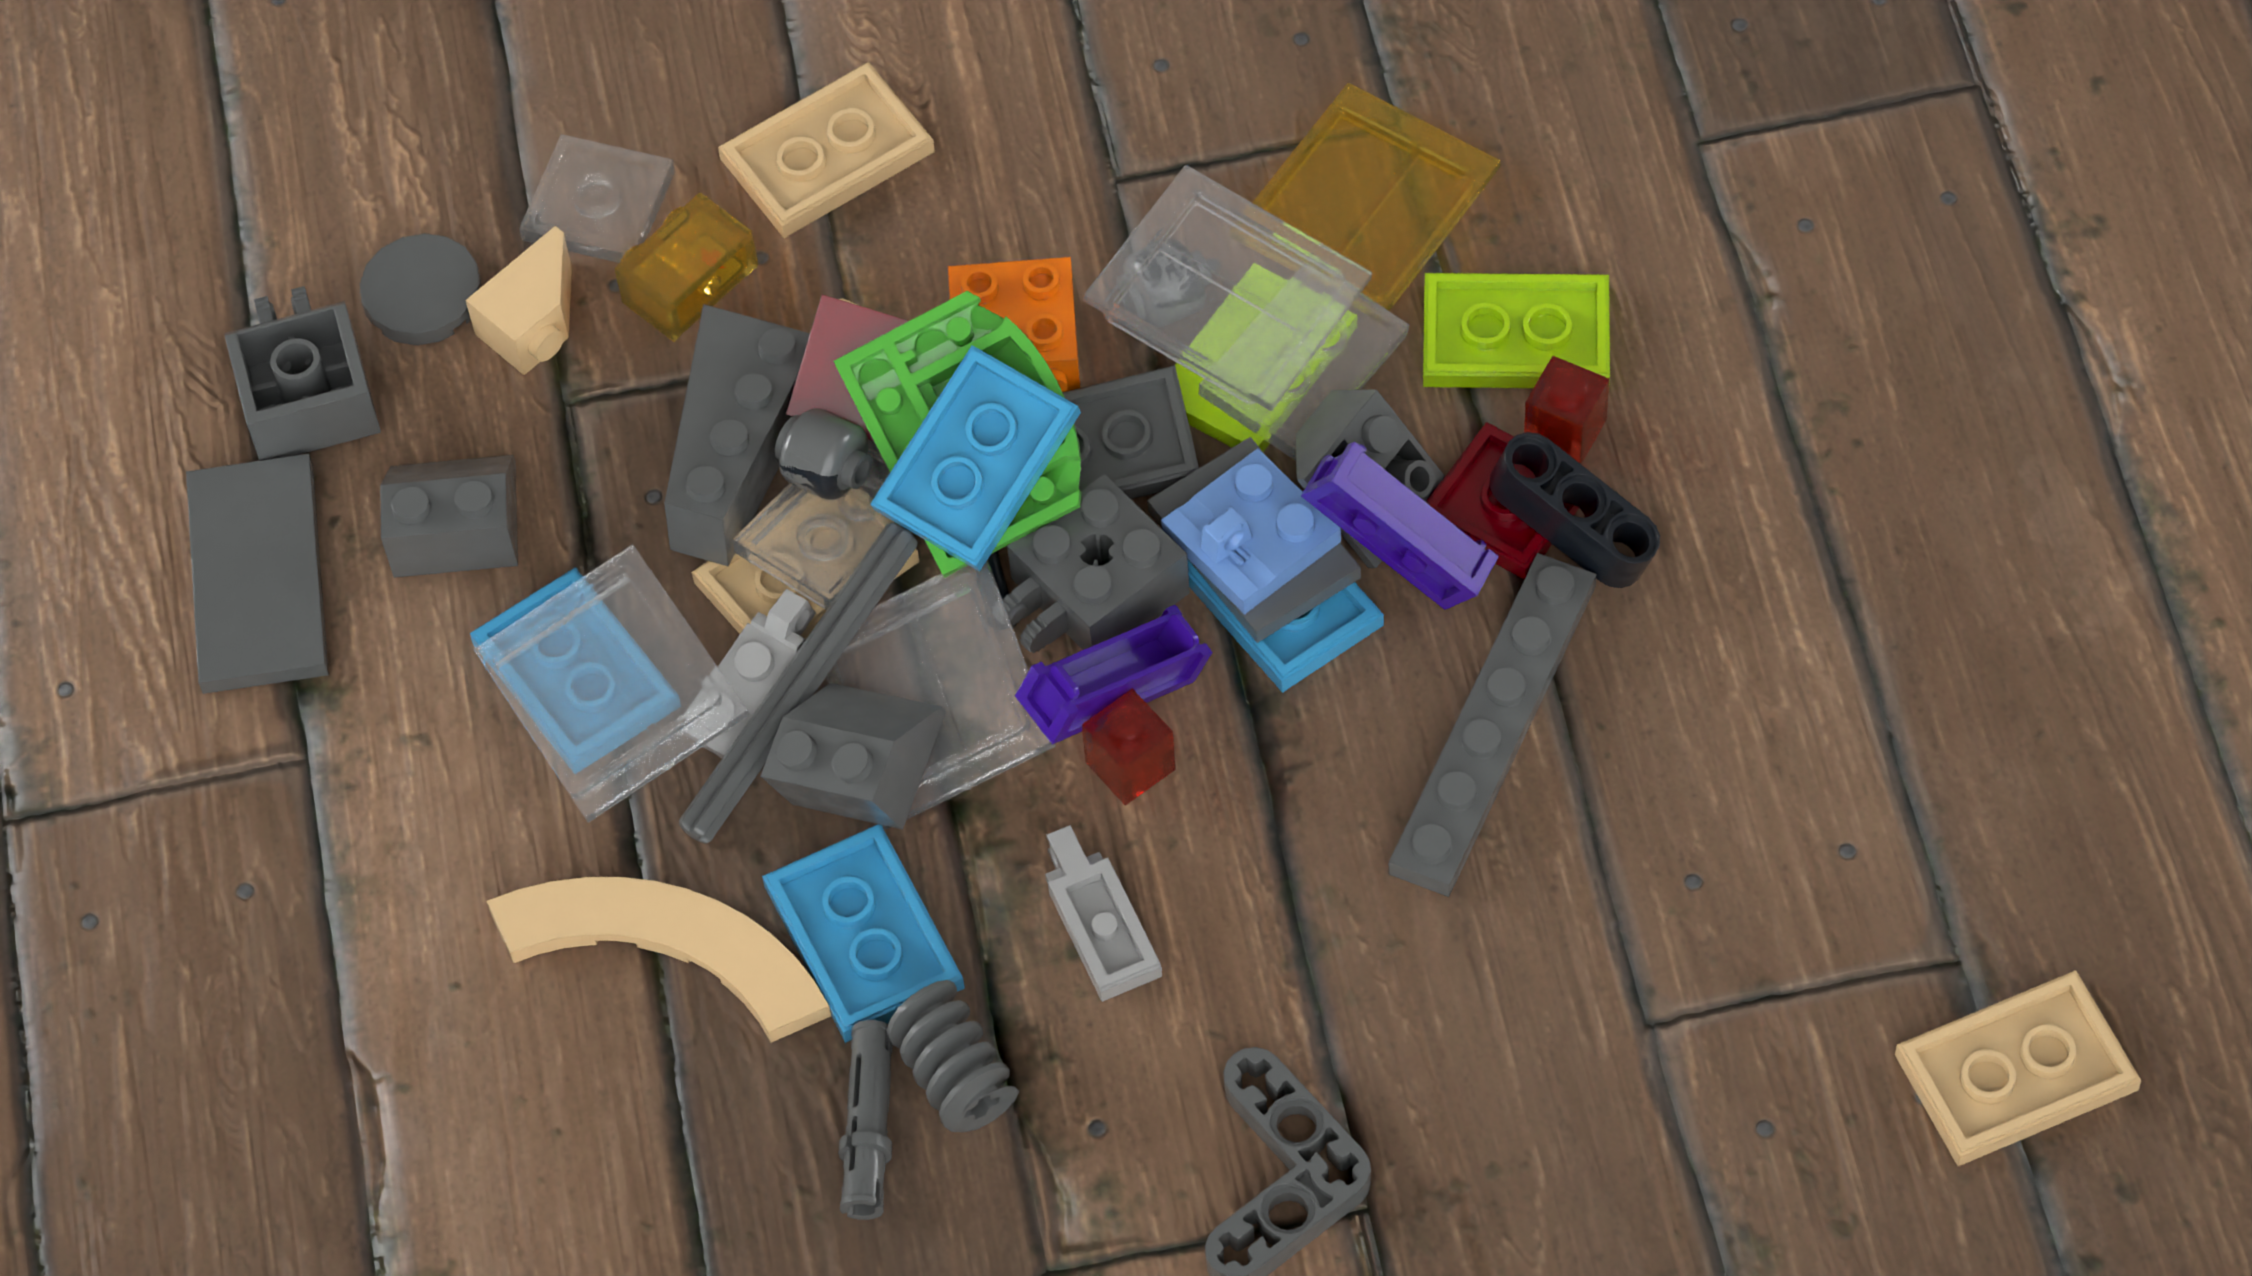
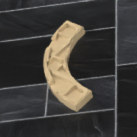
M581 877L529 886L487 900L490 913L513 963L563 948L597 945L598 941L636 943L637 948L662 953L686 963L692 961L717 976L721 980V984L727 987L746 1005L760 1023L771 1043L831 1017L830 1007L814 979L794 954L777 938L745 914L716 899L687 888L653 880L627 877Z

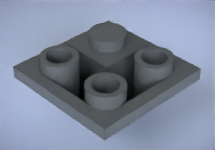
M1331 390L1296 433V476L1304 489L1323 457L1330 454L1335 458L1343 454L1348 444L1354 441L1367 448L1365 454L1425 502L1445 477L1378 390ZM1341 529V535L1368 568H1377L1382 560Z

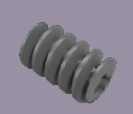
M942 980L923 987L904 1001L891 1017L887 1033L891 1043L900 1049L904 1064L913 1069L914 1079L918 1086L926 1090L929 1104L939 1111L943 1126L951 1132H968L989 1124L1003 1114L1016 1100L1019 1090L1014 1086L1000 1088L1010 1076L1009 1068L1001 1062L992 1063L996 1056L995 1046L988 1041L979 1042L983 1035L982 1026L976 1021L965 1022L970 1015V1007L962 1000L953 1001L957 995L956 985L952 981Z

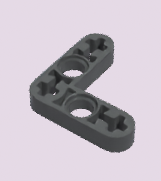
M1252 1047L1244 1048L1234 1053L1226 1062L1223 1072L1225 1097L1231 1107L1290 1171L1223 1221L1210 1233L1205 1245L1207 1272L1210 1276H1268L1357 1207L1367 1197L1371 1186L1370 1160L1364 1150L1277 1056L1266 1049ZM1248 1072L1254 1078L1260 1077L1264 1073L1266 1074V1091L1275 1101L1268 1112L1267 1098L1257 1087L1251 1085L1244 1090L1242 1089V1074ZM1295 1114L1307 1116L1316 1125L1315 1133L1309 1139L1302 1142L1288 1141L1277 1130L1284 1118ZM1326 1144L1327 1159L1338 1170L1344 1171L1349 1167L1353 1168V1183L1346 1185L1340 1179L1331 1184L1328 1183V1165L1319 1155ZM1292 1201L1303 1206L1308 1216L1302 1226L1296 1229L1285 1230L1278 1228L1271 1222L1269 1218L1270 1211L1281 1202ZM1252 1224H1257L1262 1237L1249 1247L1248 1264L1242 1267L1239 1262L1233 1260L1224 1265V1248L1230 1245L1237 1252L1246 1248L1255 1241L1254 1226ZM1265 1241H1267L1273 1247L1268 1248Z

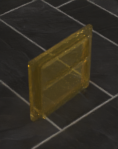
M1347 83L1231 228L1229 239L1383 320L1500 169V160Z

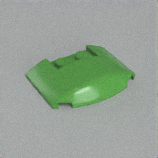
M968 291L833 361L890 472L972 345L1065 398L1046 361L1028 337L1006 316L1003 319L999 315L979 306L978 304L981 302L980 297ZM1073 424L992 553L1080 508L1082 494L1079 489L1081 454L1075 424ZM925 540L944 578L969 566Z

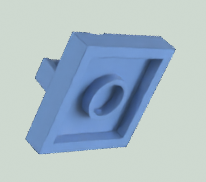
M1258 448L1195 494L1186 504L1176 508L1161 520L1162 530L1187 553V558L1244 615L1341 542V528L1301 497L1303 491Z

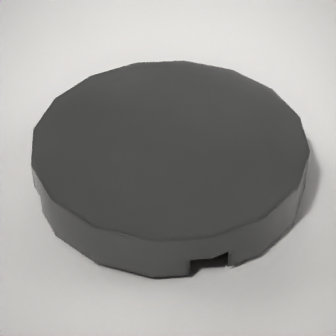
M426 233L401 237L381 248L366 264L359 283L362 306L371 324L373 322L376 327L381 329L384 336L394 342L411 345L443 341L454 335L453 329L460 326L464 320L468 324L471 318L466 299L482 287L478 265L466 247L449 237Z

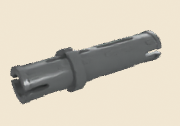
M877 1020L860 1021L854 1024L851 1030L852 1055L849 1072L847 1126L845 1135L839 1140L838 1150L839 1158L844 1161L840 1212L842 1214L847 1213V1217L858 1220L875 1219L884 1212V1173L886 1163L892 1158L893 1148L892 1141L887 1137L893 1044L888 1037L887 1023Z

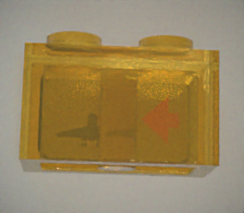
M699 192L684 207L681 206L674 209L666 217L662 226L641 245H635L630 248L614 270L622 303L674 342L701 318L703 304L713 307L759 264L752 230Z

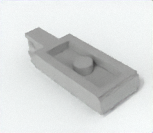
M786 589L770 609L768 616L758 612L751 620V624L747 623L677 726V729L683 736L720 758L724 757L806 640L801 635L816 614L806 599Z
M1071 825L1047 834L1046 837L1050 845L1048 853L1056 870L1045 874L1049 895L1101 1001L1103 1002L1162 977L1160 961L1109 858L1103 859L1100 852L1086 857Z

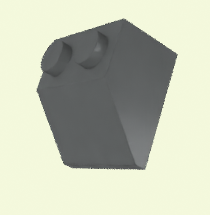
M514 454L390 466L380 485L381 540L394 578L518 566L516 461Z
M830 683L782 717L760 777L792 805L903 830L946 710L938 705Z

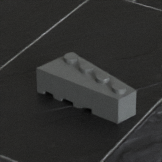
M703 304L664 502L670 550L729 567L780 467L779 461L775 457L776 440L784 424L792 417L786 415L810 333Z

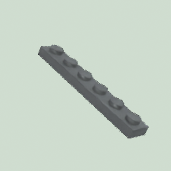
M1537 553L1389 860V875L1444 896H1450L1596 588L1597 574Z

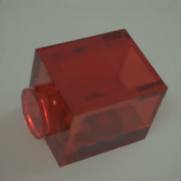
M1552 356L1525 402L1524 433H1538L1548 438L1582 464L1607 420L1609 378Z
M1133 688L1082 724L1085 763L1125 806L1176 770L1173 731Z

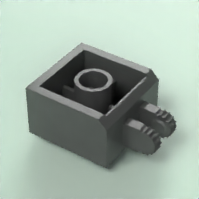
M305 286L291 289V303L294 315L277 319L274 306L269 302L268 296L254 299L260 324L225 333V340L246 424L259 461L300 455L381 433L357 339L345 301L312 310Z
M1105 474L1081 491L1080 508L1007 546L1011 579L1018 586L1010 594H1007L1004 599H1001V602L997 604V608L994 610V616L1004 627L1007 626L1009 628V626L1019 623L1022 618L1025 619L1039 607L1044 611L1035 620H1032L1030 624H1027V627L1020 635L1021 639L1019 641L1030 653L1039 652L1047 644H1051L1064 633L1082 650H1085L1155 620L1163 614L1166 608L1175 605L1190 593L1187 553Z

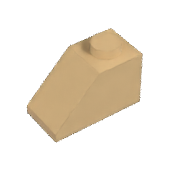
M554 226L466 299L475 335L523 375L528 373L538 363L551 359L559 351L563 342L569 338L572 265L563 231Z

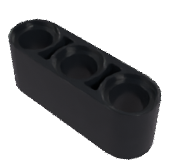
M1526 432L1512 438L1490 474L1489 485L1491 491L1503 506L1583 569L1597 574L1596 579L1609 587L1624 588L1638 581L1660 547V534L1657 526L1649 517L1551 440L1538 433ZM1514 464L1529 468L1534 473L1535 478H1527L1519 474L1514 468ZM1563 503L1579 507L1584 513L1585 518L1570 514L1565 509ZM1613 542L1623 543L1634 552L1635 557L1621 554L1615 548Z

